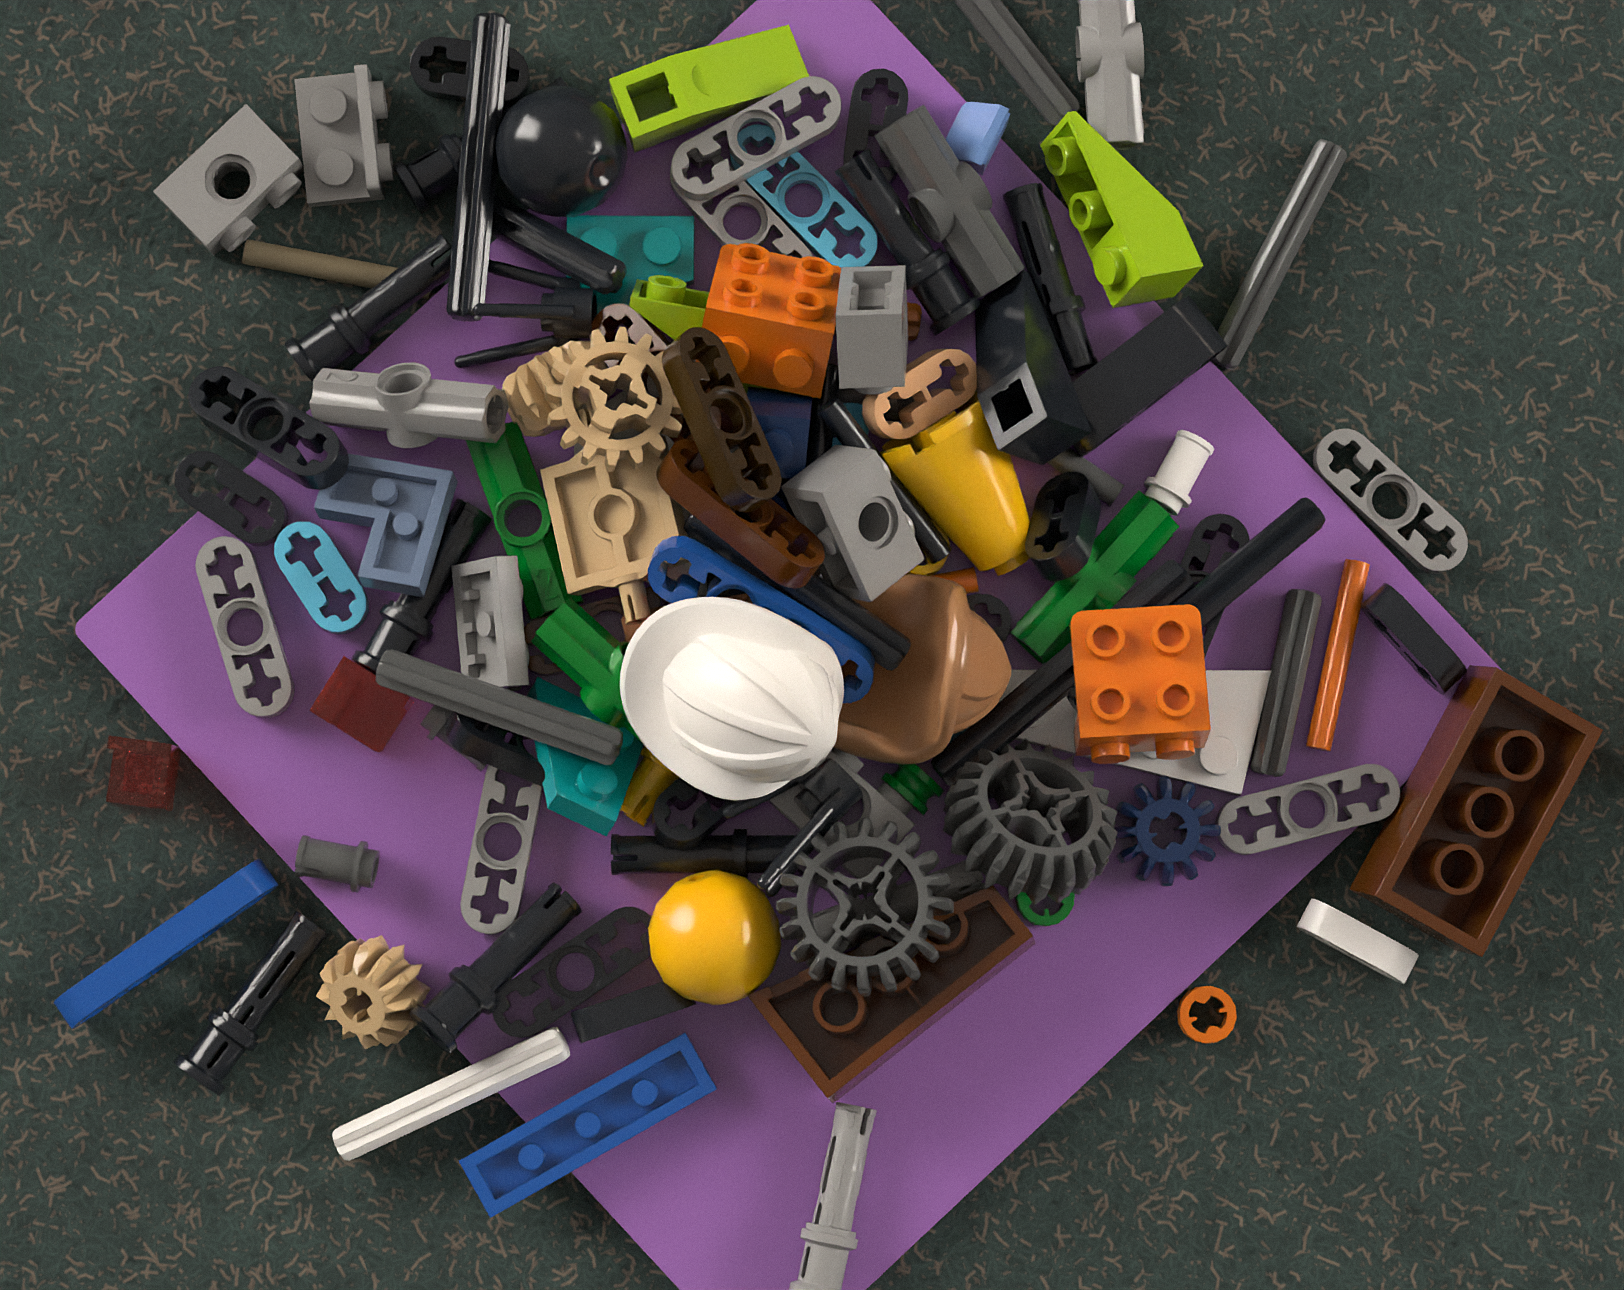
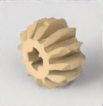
M572 341L560 347L554 346L548 352L537 355L528 363L518 366L517 371L508 375L502 384V389H505L509 406L507 412L513 423L518 424L524 436H546L555 430L560 431L565 427V425L549 427L548 415L554 409L560 407V404L546 401L545 392L547 386L563 384L551 374L552 366L555 361L572 364L567 354L568 345ZM575 341L586 350L590 348V341ZM604 361L592 365L599 370L608 368ZM573 394V404L578 415V411L588 408L587 405L577 401V396Z
M382 935L376 938H369L366 942L359 938L356 941L348 942L338 950L337 955L326 962L324 969L319 973L324 984L321 985V989L316 997L330 1005L325 1020H337L342 1025V1040L357 1035L364 1049L378 1046L380 1043L387 1047L392 1043H398L409 1034V1030L417 1025L409 1012L416 1005L424 1007L423 1001L426 999L431 988L416 978L423 964L410 965L404 959L405 944L389 949Z

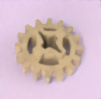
M619 327L615 340L613 342H606L600 330L596 329L591 333L589 349L586 350L575 341L568 345L567 354L572 362L571 365L560 361H555L551 374L563 384L546 387L545 400L554 404H560V407L549 413L547 421L549 427L566 426L567 430L560 441V446L563 449L570 448L576 443L584 447L581 457L582 464L587 466L594 459L595 455L599 454L605 456L607 472H614L619 457L627 456L630 465L636 470L642 466L643 450L646 448L658 458L665 453L666 445L660 436L661 434L668 437H678L682 425L670 414H681L682 411L663 370V352L656 356L649 352L652 341L651 335L646 333L635 345L628 343L626 327ZM606 360H622L620 365L603 370L592 366ZM644 372L652 378L656 385L660 405L656 403V398L646 393L642 381ZM616 388L624 390L627 393L625 403L619 405L615 411L605 405L607 396H611ZM573 394L577 396V401L587 405L591 417V423L588 428L582 423L576 413L573 404ZM631 428L641 433L628 439H611L614 433Z

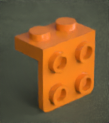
M751 243L739 245L726 244L721 247L705 308L702 328L713 332L721 339L742 383L821 398L836 326V307L841 267L832 265L819 257L807 256L797 258L769 252L764 247Z
M1185 604L1087 610L1074 614L1070 623L1077 708V718L1073 730L1075 756L1091 755L1093 763L1111 764L1129 760L1130 753L1156 751V758L1176 760L1195 755L1196 748H1204L1211 731L1199 610L1193 605Z

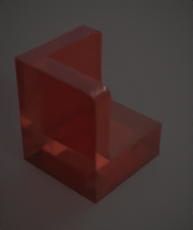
M343 656L309 711L375 752H382L415 700L408 695L380 686L376 682V675Z
M108 736L107 749L113 750L106 802L172 811L181 748L166 743Z

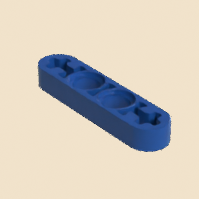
M672 536L662 540L655 547L648 567V581L653 591L669 603H674L680 600L699 598L697 595L700 583L705 584L708 573H712L716 577L710 582L705 597H717L722 591L727 589L742 590L750 597L754 605L768 609L800 625L826 642L834 650L841 666L848 659L857 663L855 673L857 677L849 674L844 677L843 703L858 701L869 692L874 678L875 659L871 650L859 640L692 538ZM680 558L687 559L691 563L688 572L690 576L681 574L677 580H674L666 575L669 567L668 563L675 564Z
M261 859L255 860L72 986L53 1003L71 1029L78 1027L275 890L279 884Z

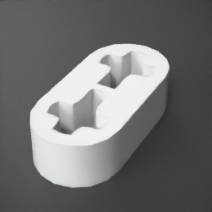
M1311 898L1297 925V928L1401 984H1405L1419 957L1417 953L1313 898Z

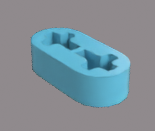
M295 522L286 526L276 539L274 556L278 566L313 620L321 628L333 634H348L357 630L365 622L369 613V600L364 588L330 536L320 526L311 522ZM299 535L308 542L314 541L317 538L320 540L321 546L314 551V554L324 571L316 576H313L309 568L301 561L295 562L292 565L289 562L288 557L295 551L291 541ZM329 579L336 590L342 595L353 592L356 597L349 605L352 616L346 621H342L336 615L325 618L322 610L327 608L330 603L320 585Z

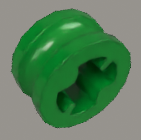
M898 764L896 772L892 774L886 772L880 778L909 802L913 809L922 816L929 810L927 808L928 799L933 796L939 798L945 792L916 764Z
M1020 892V894L1016 895L1015 901L1018 911L1025 920L1034 925L1050 926L1058 924L1068 917L1074 905L1075 894L1070 893L1068 897H1065L1060 902L1059 910L1053 915H1049L1047 908L1043 909L1042 916L1033 912L1029 907L1032 901L1025 892Z

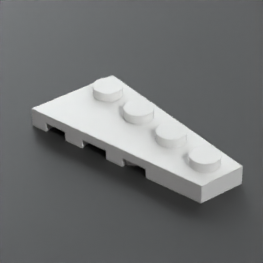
M1011 670L1009 683L999 702L1037 670ZM1206 670L1211 731L1205 747L1196 748L1195 755L1184 759L1163 760L1156 758V751L1130 753L1129 760L1111 764L1162 777H1169L1170 779L1186 783L1191 782L1197 786L1237 796L1241 795L1272 670ZM1067 696L1015 740L1023 741L1026 738L1031 744L1043 747L1051 744L1052 749L1075 754L1073 730L1077 712L1069 703ZM1083 755V757L1091 759V755Z

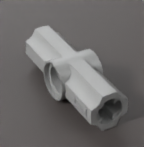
M1077 0L1079 4L1080 26H1076V58H1081V61H1077V73L1079 82H1084L1087 122L1115 150L1142 147L1145 132L1142 117L1143 105L1140 93V79L1144 77V42L1141 23H1136L1134 0Z
M415 362L396 364L384 369L379 374L322 368L313 380V393L309 402L313 418L323 422L325 425L386 431L388 441L400 448L424 446L438 437L496 443L505 431V419L509 408L505 389H497L495 385L432 379L429 368Z

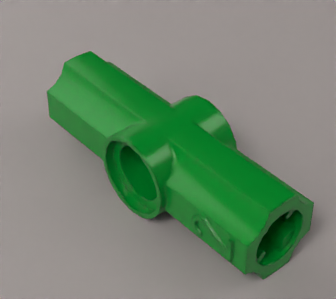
M513 422L505 423V431L496 443L465 440L493 515L495 528L500 535L507 556L518 557L519 577L523 584V601L530 620L553 614L563 602L570 598L578 605L583 603L581 595L577 596L567 593L547 499L518 424ZM521 505L534 506L542 514L541 526L536 533L528 537L514 536L508 531L507 527L509 514L513 509Z
M1138 490L1094 539L1091 556L1087 564L1072 577L1061 581H1053L1055 584L1016 623V627L1010 632V635L1028 654L1044 665L1071 642L1070 623L1073 615L1079 611L1110 609L1118 603L1136 583L1137 580L1134 576L1173 537L1172 534L1179 528V525L1156 501Z
M572 598L566 600L546 619L536 631L531 642L581 687V699L595 716L610 726L616 728L625 727L642 743L629 723L620 695V671L629 642H619Z

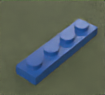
M685 1032L459 1160V1163L491 1218L715 1091L717 1087Z

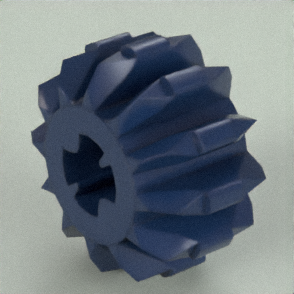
M1160 777L1156 786V801L1149 789L1143 783H1139L1133 787V793L1142 808L1139 810L1130 803L1123 801L1119 802L1115 807L1120 816L1132 821L1131 827H1114L1118 832L1115 839L1131 838L1133 846L1121 850L1116 855V858L1121 864L1131 861L1137 855L1144 858L1135 873V878L1139 881H1145L1150 876L1155 864H1159L1160 885L1162 887H1169L1173 885L1174 881L1173 863L1176 862L1182 875L1187 880H1193L1198 877V871L1189 857L1190 854L1206 862L1214 860L1216 853L1210 847L1199 843L1200 837L1211 838L1219 836L1221 834V827L1216 824L1200 826L1198 817L1210 813L1215 806L1211 800L1203 801L1193 809L1187 805L1195 794L1196 786L1193 783H1185L1180 788L1176 799H1172V783L1170 778ZM1170 815L1179 823L1173 830H1181V838L1179 843L1169 842L1162 846V848H1159L1151 839L1157 836V833H1149V827L1152 820L1160 822Z

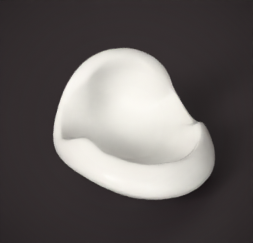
M699 597L680 600L664 606L649 616L636 630L627 646L621 666L620 695L624 711L635 733L646 748L665 767L685 782L705 793L718 798L736 801L765 796L781 788L792 779L804 775L813 769L819 761L827 757L837 739L838 718L844 697V679L840 662L834 650L826 642L792 621L768 609L742 600L723 597Z

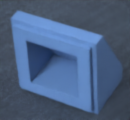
M966 102L961 107L946 137V141L959 161H965L979 175H983L1007 127L1010 113H1008V108L999 104Z

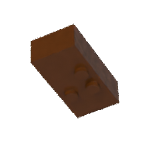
M1469 665L1467 673L1459 683L1400 793L1397 807L1385 821L1349 890L1456 951L1483 957L1603 730L1497 667Z

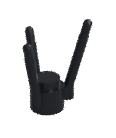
M489 260V273L554 290V293H543L541 304L478 303L473 307L474 314L477 316L540 319L542 331L553 332L554 335L460 355L455 358L454 364L458 368L483 365L549 351L554 346L560 347L569 341L590 339L592 322L598 311L596 291L592 288H582V283L570 277H557L508 263Z
M827 758L817 768L814 767L804 775L792 779L781 788L765 796L738 800L723 809V815L726 818H733L797 785L800 787L801 791L794 797V801L810 820L758 879V887L765 889L769 897L776 896L782 889L780 879L783 874L794 875L799 869L793 862L794 859L801 852L809 856L815 849L811 840L817 833L824 837L834 823L847 814L848 810L863 797L861 789L852 777L831 758Z

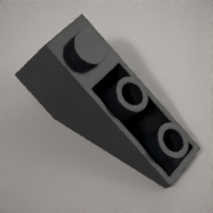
M1022 270L1015 277L981 299L980 302L982 304L975 309L977 397L998 451L1044 465L1092 433L1030 274Z

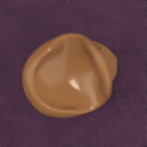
M906 574L872 602L853 599L907 636L912 644L903 661L893 671L886 670L875 662L874 678L869 692L858 701L842 703L838 718L837 739L833 748L857 757L882 763L916 764L925 762L946 748L952 734L961 732L974 725L998 704L1009 683L1011 665L1002 641L996 632L982 617L970 610L966 590L962 585L939 577ZM848 659L841 666L843 679L848 674L857 677L855 675L857 663Z

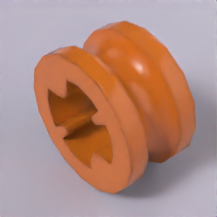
M1213 986L1195 987L1186 992L1180 1000L1177 1009V1020L1183 1033L1191 1040L1205 1044L1216 1043L1226 1038L1234 1029L1237 1019L1236 1006L1231 997L1222 989ZM1211 996L1221 1003L1222 1007L1216 1009V1012H1224V1019L1220 1027L1208 1025L1202 1033L1191 1024L1197 1020V1017H1189V1011L1194 1001L1205 1004Z

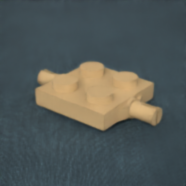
M581 409L578 411V415L582 423L588 428L591 423L588 409ZM662 435L660 436L666 445L665 453L658 458L646 448L643 450L642 466L636 470L630 465L627 456L619 457L614 472H607L605 456L596 454L594 459L586 466L581 463L583 450L578 452L569 461L540 469L567 593L579 596L606 587L619 588L626 625L643 623L652 615L644 582L648 580V567L655 547L662 540L672 536L688 537V533L683 528L685 519L682 506L661 488L657 480V468L669 452L666 436ZM680 558L675 564L668 563V569L689 563V561Z

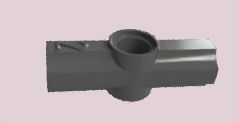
M924 105L914 109L874 135L892 167L896 170L910 193L907 201L915 221L931 240L936 243L941 242L974 296L978 298L984 296L1015 277L1025 268L1020 257L990 212V209L993 207L992 198L984 181L971 165L957 159Z

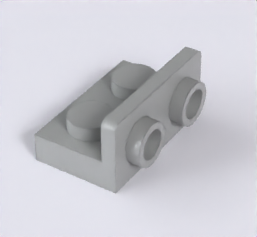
M367 64L355 65V73L294 79L306 196L309 207L385 199L383 182L394 181L390 143L379 144L377 119L388 118L384 81H372V74Z
M494 556L453 565L452 577L461 673L510 691H517L522 686L529 685V649L525 642L522 611L523 584L519 577L518 557Z

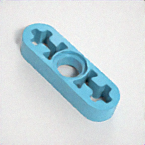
M757 124L742 129L738 133L737 140L742 150L748 153L745 145L751 142L759 148L767 142L773 146L775 135L769 126ZM799 152L774 164L781 173L784 172L788 163L793 164L797 168V170L788 173L782 178L775 193H770L765 188L772 184L774 176L767 169L744 180L817 257L839 267H865L872 264L878 243L873 226ZM730 154L731 167L734 170L740 168L741 166ZM801 183L814 186L822 197V205L819 211L810 217L793 215L785 204L786 193L791 187ZM835 207L842 215L834 218L833 225L847 237L853 235L856 231L863 236L859 246L863 256L856 259L853 255L847 254L840 259L834 254L838 242L826 228H824L819 238L813 236L809 231L821 226L827 220L832 208Z

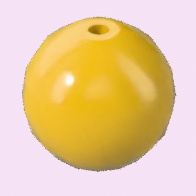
M720 870L699 872L677 881L655 905L648 927L651 958L664 983L682 997L710 1005L735 1002L754 993L774 971L782 947L779 919L765 892L746 877Z

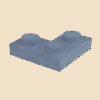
M348 453L349 464L344 476L333 486L321 489L318 492L314 505L318 517L325 520L372 527L357 575L363 587L424 597L458 483L453 471Z

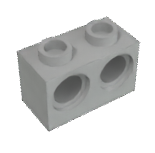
M905 265L841 267L836 307L839 389L854 388L859 393L875 395L886 393L893 387H905L908 350Z

